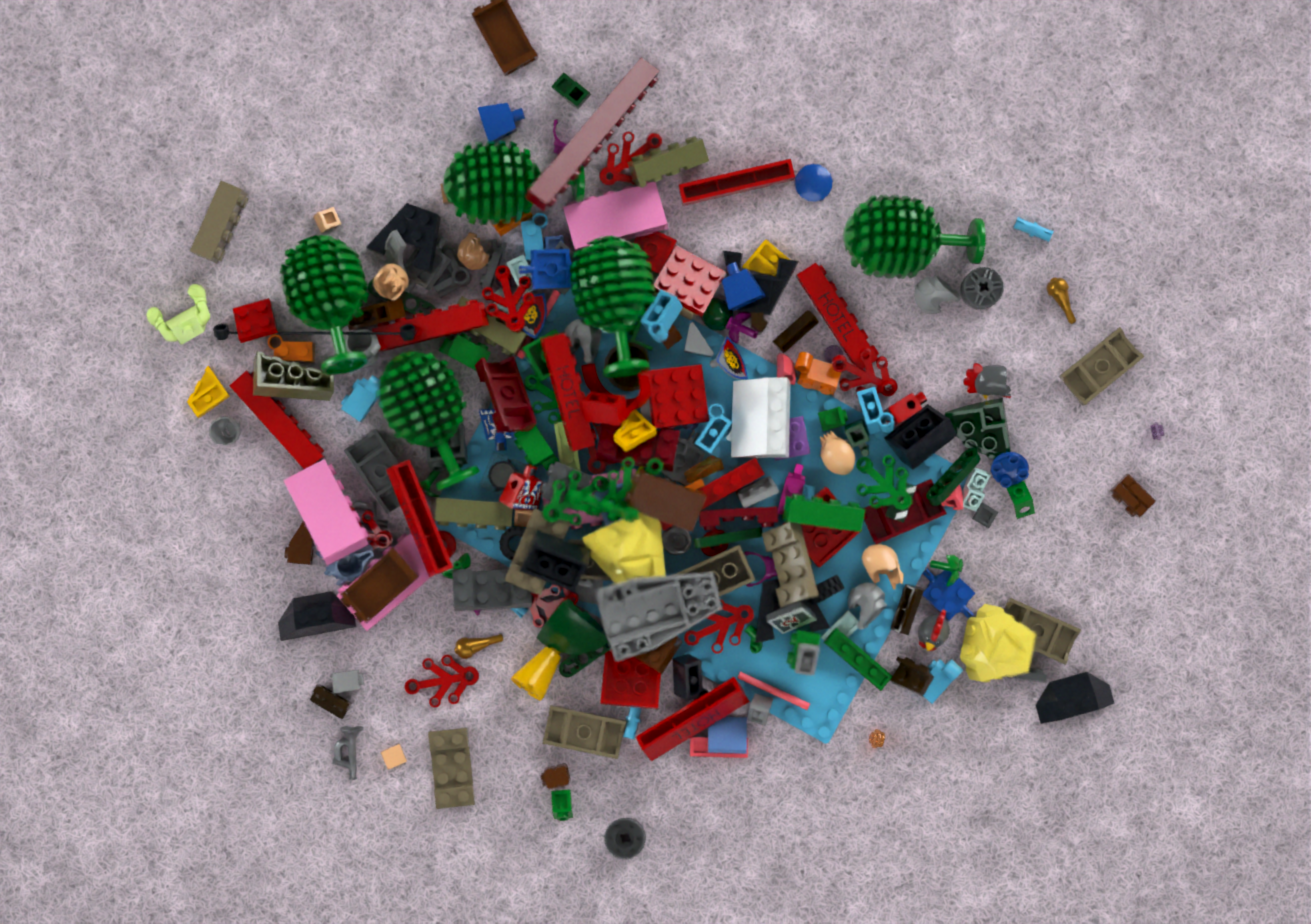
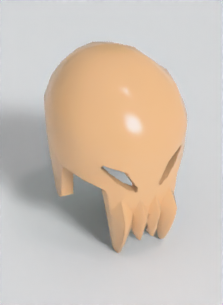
M394 263L382 266L373 279V285L378 294L392 301L399 298L409 283L406 271Z
M831 430L830 433L826 432V435L823 434V437L820 436L822 445L820 457L826 468L838 475L849 474L854 468L855 453L847 439L844 440L837 437Z
M874 544L868 546L863 551L861 558L863 565L874 583L880 581L879 574H886L893 590L896 589V584H899V582L903 583L904 575L900 570L897 554L891 547L883 544Z

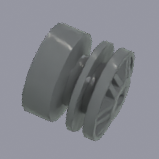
M979 267L972 270L960 285V294L963 301L968 307L975 310H984L993 306L1001 298L1004 291V283L1001 276L995 270L988 267ZM984 283L986 285V290L981 292V287L979 285H982Z
M620 818L612 822L606 829L604 835L605 846L614 857L630 859L638 855L644 848L646 832L637 820ZM629 833L630 842L626 841L623 843L621 834Z

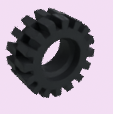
M511 527L501 535L499 541L500 550L507 559L513 560L516 552L510 548V540L515 536L522 538L525 528Z
M838 575L816 585L819 596L811 598L815 605L843 590L845 587Z

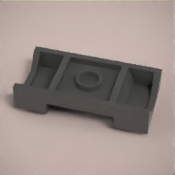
M374 429L366 437L343 451L386 514H389L398 508L400 504L386 470L393 465L399 464L378 430Z
M472 569L452 570L454 611L532 607L531 591L504 581L508 569L472 571Z

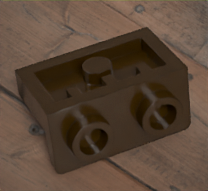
M897 656L896 661L900 665L890 681L923 697L934 679V676L929 672L930 669L921 663L919 666L916 665L908 657L902 659Z
M320 683L315 686L314 693L310 698L311 702L340 719L344 718L352 705L350 701Z

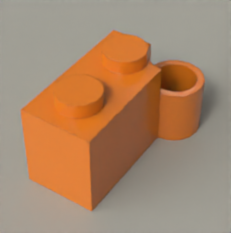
M276 334L268 338V346L274 350V356L281 358L280 360L315 363V343L284 342V339ZM278 337L281 340V344L279 347L274 348L271 342L274 338Z
M800 352L795 364V369L800 372L797 384L806 389L818 390L825 395H834L841 372H836L830 363L814 359L807 352Z

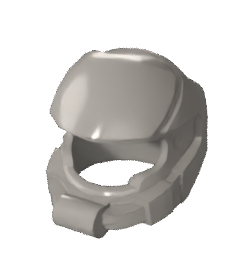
M936 275L925 277L915 285L914 297L916 304L926 314L940 313L941 307L939 304L941 302H958L961 299L957 290H953Z
M577 319L571 322L563 331L571 340L570 353L573 354L581 346L584 350V361L587 364L594 363V358L597 357L600 346L601 330L594 326H586L583 319Z
M360 329V330H356V331H353V332H372V331H369V330H367V329ZM348 335L344 339L347 352H362L367 356L368 363L361 369L370 367L377 361L381 346L376 335ZM358 345H366V346H368L369 348H366V347H358V348H355V347L358 346Z
M862 583L852 588L848 595L849 609L861 606L860 621L857 624L859 629L867 628L868 624L874 621L887 607L885 594L876 584Z

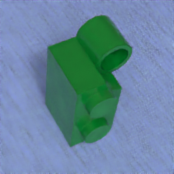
M461 333V335L456 334L453 341L445 337L438 350L475 371V364L481 358H485L487 362L491 352L487 351L488 346L480 342L477 345L471 342L472 338L464 333Z
M536 425L531 431L514 433L517 438L514 442L520 451L524 449L527 454L524 458L529 465L538 467L543 464L546 471H548L551 464L555 465L556 461L559 462Z

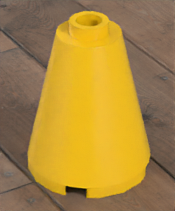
M545 647L513 674L511 680L520 689L522 687L526 690L528 695L541 701L545 697L560 662V652L555 648Z

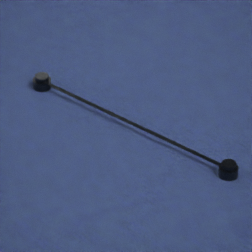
M218 324L213 327L214 336L217 337V340H225L229 334H238L237 332H229L227 324ZM411 324L401 326L400 332H342L343 335H400L404 341H411L416 335L415 326ZM330 332L275 333L276 335H331Z

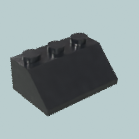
M927 404L884 437V439L899 459L914 470L955 438L957 434L951 420Z
M536 530L520 571L574 592L588 566L591 550Z

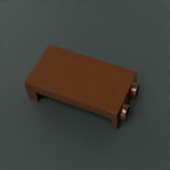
M490 0V4L476 7L472 17L504 76H507L537 60L538 55L530 44L508 1Z
M639 469V472L635 473L632 478L633 486L631 491L628 490L625 495L624 501L626 506L632 507L644 515L692 532L707 498L706 494L703 491H694Z
M392 548L383 558L340 595L343 598L340 600L347 608L351 606L355 610L353 615L360 623L362 621L368 623L417 580L419 576Z

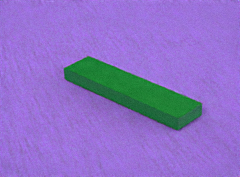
M837 628L823 642L878 690L882 691L891 680L892 675Z

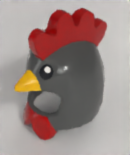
M974 363L973 369L966 371L967 377L964 378L963 383L965 386H968V393L978 392L985 399L988 398V395H1000L1011 398V394H1009L1011 388L1007 385V368L1005 366L988 365L982 367L980 364Z
M942 609L939 615H931L921 622L918 629L919 645L923 649L934 651L947 641L950 627L945 619L946 610Z

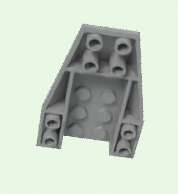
M713 572L633 578L597 590L598 607L615 661L653 650L722 609Z

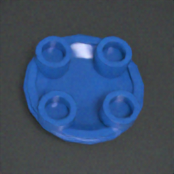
M818 164L804 166L795 177L796 192L807 201H821L829 195L832 189L833 180L831 174L825 167Z
M1006 452L993 460L991 474L1002 487L1008 488L1028 478L1029 465L1022 455L1016 452Z

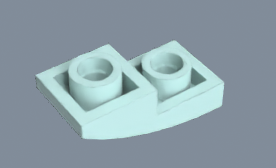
M975 467L969 473L962 491L963 507L977 511L985 496L982 491L991 476L987 471Z

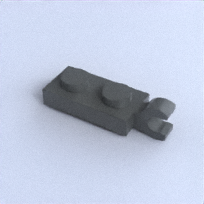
M493 239L491 245L494 252L486 264V267H488L487 272L482 274L480 280L482 290L486 287L492 288L496 276L495 270L499 266L502 254L507 247L506 242H503L501 248H497V239Z

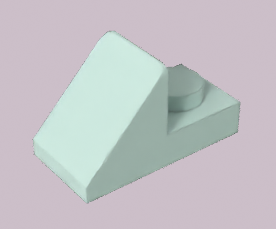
M524 254L506 262L518 287L521 277H529L531 287L526 289L524 294L535 290L532 289L531 275L519 273L520 270H526L519 269V266H529Z

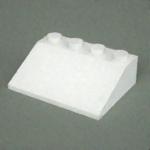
M759 378L733 381L731 458H789L790 380L788 378Z

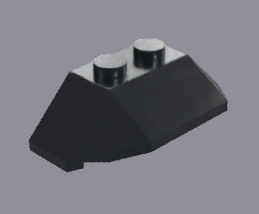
M331 591L293 598L278 622L280 640L285 641L356 627V619L337 595Z
M1083 672L1049 682L1035 706L1040 724L1100 710L1114 704V699L1109 684L1088 672Z

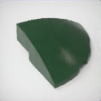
M1003 398L979 402L945 412V416L951 420L957 437L966 448L976 449L977 452L991 459H995L1002 453L1011 452Z
M570 599L563 601L536 637L545 646L555 648L557 651L569 655H582L583 653L593 652L608 643L605 630L586 611L582 612Z

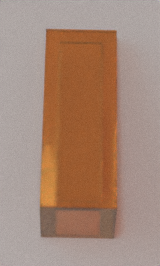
M711 455L684 472L687 483L690 484L723 470L724 466L720 458Z

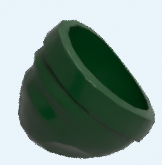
M712 298L701 319L711 330L724 331L726 330L728 320L733 317V311L729 310L725 301Z

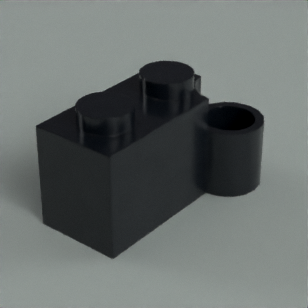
M690 654L672 658L675 695L688 701L696 700L709 692L702 686V665L700 659Z

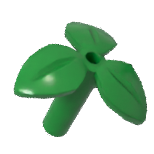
M432 470L426 480L419 482L425 495L434 498L440 496L431 492L430 486L441 471Z
M468 553L463 554L458 561L454 562L453 568L441 574L446 578L453 579L452 570L470 567V555Z
M946 555L948 563L932 560L930 562L931 568L946 570L952 573L946 586L953 585L959 579V572L962 573L963 569L962 559L955 555Z

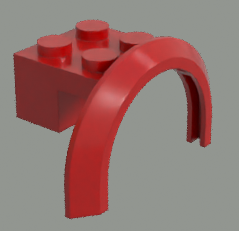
M594 363L581 366L585 383L591 391L582 400L586 421L619 426L633 410L642 407L650 398L651 382L649 373L646 370H641V373H638L640 382L638 396L632 399H625V396L611 394L604 388L597 376Z

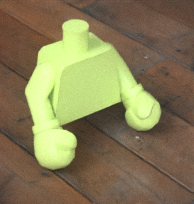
M192 284L187 291L196 305L166 322L162 319L163 315L158 308L151 307L148 309L146 314L148 322L156 330H159L166 341H178L181 345L205 331L206 323L210 320V313L207 307L206 291L201 285Z

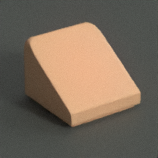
M334 207L317 212L313 216L321 233L341 225Z
M515 509L514 526L526 527L533 510Z
M400 744L381 751L388 770L407 762Z

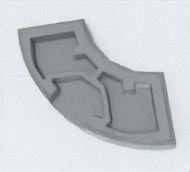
M397 230L392 231L387 238L385 244V265L394 263L406 271L403 265V251L407 245Z

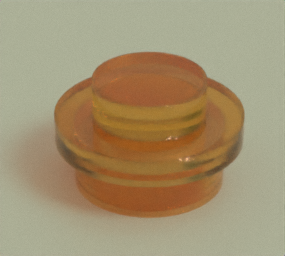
M875 729L870 734L869 743H871L872 748L882 747L885 741V733Z

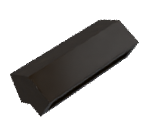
M807 310L774 339L772 343L784 354L816 326L819 321Z
M751 313L750 328L757 331L760 336L768 322L764 319V313Z
M905 584L890 628L891 630L909 635L924 592L923 588Z

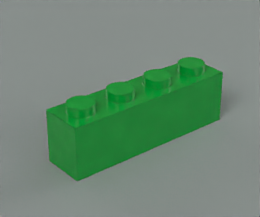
M793 494L792 497L786 496L782 519L792 523L861 532L865 509L856 502L848 501V504H841V501L836 499H830L827 502L823 501L821 497L811 496V499H806L804 495Z

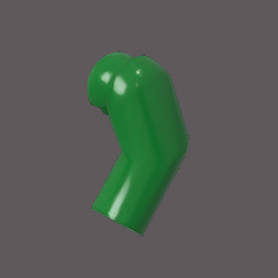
M750 624L744 631L751 637L750 651L758 653L762 650L763 642L755 643L756 629Z

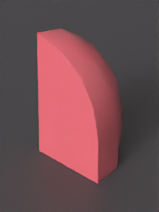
M779 353L777 355V378H788L790 384L795 385V365L787 355Z
M960 484L941 504L942 506L953 507V510L963 509V494Z

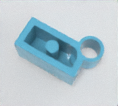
M536 213L532 220L521 222L527 262H531L530 250H544L542 229L547 226L548 219L543 213ZM539 216L546 219L545 224L542 226L535 224V219Z
M660 290L654 303L650 305L641 319V323L656 342H663L667 339L668 330L683 306L676 296Z
M374 375L369 380L365 378L362 380L357 379L352 386L354 390L351 395H346L342 400L341 405L343 406L341 409L362 423L379 398V396L376 397L375 391L379 390L380 379Z
M871 387L858 391V400L869 434L893 431L895 428L894 418L892 414L883 412L876 388Z
M720 404L710 406L708 414L711 420L695 442L696 446L710 455L732 423V421L723 416L724 409ZM714 406L719 407L722 411L718 417H714L711 414V408Z
M940 659L937 662L933 660L927 666L934 679L923 697L931 704L963 671L952 659L947 664H944Z

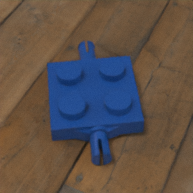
M569 249L530 250V266H519V269H526L520 270V274L531 275L532 289L571 288L570 276L572 273H570V265L572 263Z
M927 568L922 573L930 581L922 596L939 613H941L942 609L946 610L945 619L947 621H950L959 612H962L968 619L974 615L966 605L976 593L960 577L953 585L946 586L952 575L950 571L944 570L941 574L935 576Z

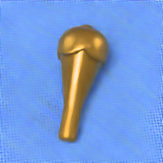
M1054 277L1046 286L1047 293L1062 308L1069 323L1073 324L1076 322V318L1070 306L1069 286L1063 278Z
M498 634L488 638L463 637L456 642L454 651L460 658L468 659L487 646L502 642L503 636Z

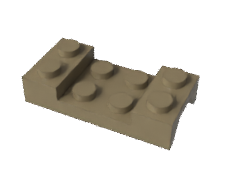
M1119 327L1059 375V378L1084 406L1144 358V355L1135 349L1126 338L1122 328Z
M533 509L504 581L541 595L546 581L520 571L529 544L536 530L564 540L570 523L561 519L554 523L547 522L543 518L541 511Z
M788 522L762 533L766 552H772L780 588L776 589L780 608L805 599L818 597L801 525Z
M1009 598L1004 612L1012 615L1015 621L1024 624L1036 634L1033 650L1066 665L1070 650L1081 629Z
M550 705L542 744L618 759L626 720Z
M467 727L429 731L428 737L432 759L436 809L475 805Z

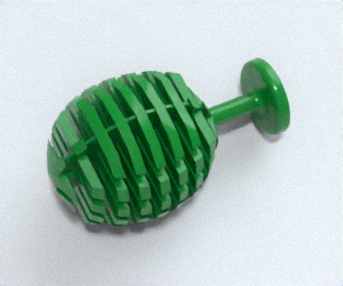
M487 141L485 146H483L482 142H476L474 149H471V144L469 143L464 146L462 154L461 152L454 153L452 163L449 167L447 166L444 174L443 191L450 204L452 202L455 206L456 216L461 217L462 214L466 213L468 222L475 225L476 218L480 219V225H487L488 220H491L490 223L492 225H497L500 220H502L503 224H509L512 217H514L513 220L516 223L521 220L523 212L524 214L529 213L533 204L525 197L528 190L542 175L537 163H532L530 160L529 149L524 148L523 152L520 153L517 143L512 141L509 143V148L506 146L505 141H498L497 146H494L495 143L493 141ZM582 166L579 170L581 173L575 181L570 180L568 185H571L573 198L577 202H583L585 196V173Z
M873 195L865 203H860L851 217L849 216L843 231L845 250H848L850 255L853 256L851 258V265L857 267L860 264L864 274L870 277L873 274L876 278L885 276L886 278L893 279L896 276L898 279H904L908 276L911 279L920 270H925L930 265L941 245L966 246L967 257L970 263L980 264L984 256L986 244L985 224L982 218H974L969 225L967 235L942 234L939 222L936 224L933 217V207L928 206L925 211L924 204H921L922 200L916 197L912 199L909 196L899 197L898 195H891L889 197L887 195H880L877 198L876 195Z
M314 235L298 241L300 244L296 245L295 250L290 248L285 251V256L288 259L285 260V265L281 263L279 272L282 274L280 279L284 286L283 292L286 296V304L290 307L288 311L309 327L320 331H330L336 355L322 363L321 370L323 374L340 375L356 371L368 363L367 356L362 352H347L342 329L350 325L349 321L353 319V316L358 318L363 315V310L360 307L363 306V301L367 303L369 293L366 292L368 286L364 280L366 277L362 269V262L358 259L359 255L355 250L348 247L346 243L329 235Z
M612 235L598 237L586 243L591 244L590 246L583 248L582 251L574 252L573 258H579L580 261H575L570 265V273H572L570 282L573 285L571 287L572 295L575 296L573 298L574 305L579 309L576 310V313L580 318H585L583 320L586 326H594L603 330L602 332L615 334L619 362L606 366L603 374L607 378H618L636 375L639 372L641 373V370L648 371L650 369L649 363L646 360H631L626 332L638 326L635 324L641 321L647 312L644 311L645 308H649L654 303L655 296H652V293H655V288L651 284L653 282V274L649 273L651 271V264L645 260L649 258L646 252L641 251L638 244Z
M420 351L404 352L393 358L386 365L383 375L379 377V390L375 391L376 397L380 396L378 405L382 408L383 416L389 423V428L396 432L393 435L397 439L402 437L410 445L416 444L423 447L437 446L449 472V477L437 482L436 488L439 491L480 472L476 465L461 470L447 442L457 432L456 429L459 423L463 422L462 409L467 407V401L462 402L463 391L459 389V383L453 376V370H449L446 367L449 364L446 360L439 361L432 353H418Z

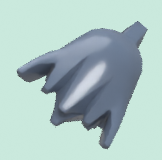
M368 545L328 565L324 574L328 576L333 575L336 579H339L336 583L339 586L347 581H353L361 575L365 563L374 556L372 546ZM317 551L316 555L323 558L320 551Z

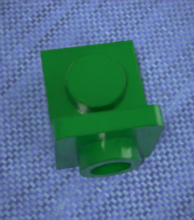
M841 406L817 413L822 432L845 426V421L848 420L846 410H842Z
M571 790L551 791L554 819L566 821L569 818H573Z

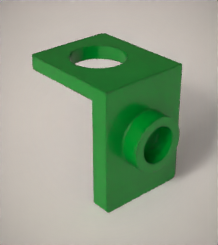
M641 321L637 323L638 326L630 330L629 335H632L630 342L637 343L645 349L652 351L653 347L636 341L642 325Z
M1024 481L1006 488L1014 505L1017 519L1035 514L1033 499ZM1030 507L1028 511L1020 512L1022 508Z

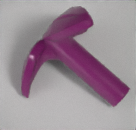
M748 312L737 314L735 319L731 317L726 325V329L729 330L728 335L730 339L736 344L739 343V332L754 339L758 336L757 331L742 324L750 317L751 314Z

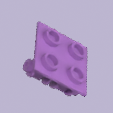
M803 416L790 418L789 458L811 454ZM775 458V461L787 458Z

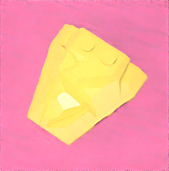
M639 513L638 521L634 520L632 523L622 519L582 539L586 548L591 550V558L615 584L633 578L666 576L662 529L658 519Z
M984 604L977 611L976 617H970L967 620L961 647L960 659L966 665L969 679L987 683L991 679L999 680L1003 679L1004 676L1012 677L1028 673L1036 634L1024 624L1015 621L1012 615L1006 614L1003 608Z

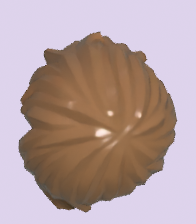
M468 233L467 237L461 241L458 247V259L468 269H482L489 261L490 256L484 252L477 234Z

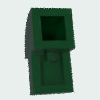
M564 72L551 86L553 90L576 109H579L591 96L589 91Z

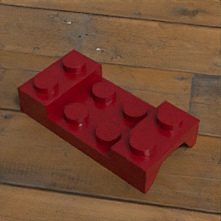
M509 357L501 362L486 363L485 358H481L475 364V368L480 382L486 383L495 410L492 418L497 432L531 431L537 424L515 358Z
M603 424L597 448V459L622 463L625 458L631 457L635 461V466L647 467L651 459L658 458L663 462V470L673 472L676 450L680 441V431L661 428V431H657L656 435L625 452L614 441V435L621 428V424L619 426ZM626 460L625 464L632 465V462L630 460ZM654 462L652 464L653 468L659 469V464Z
M932 479L915 485V492L909 493L912 497V503L908 509L899 510L894 505L881 506L877 509L871 505L864 507V521L874 544L884 542L947 514L941 504L932 506L926 497L927 492L934 485ZM904 497L900 498L899 503L904 501ZM908 511L906 517L895 519L897 513Z
M777 506L701 511L699 524L700 527H704V530H716V526L720 525L719 518H722L723 522L735 521V517H742V520H754V516H757V523H761L762 527L774 526L775 522H778Z

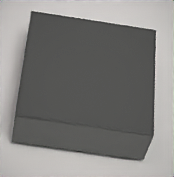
M982 502L972 519L989 529L998 511Z

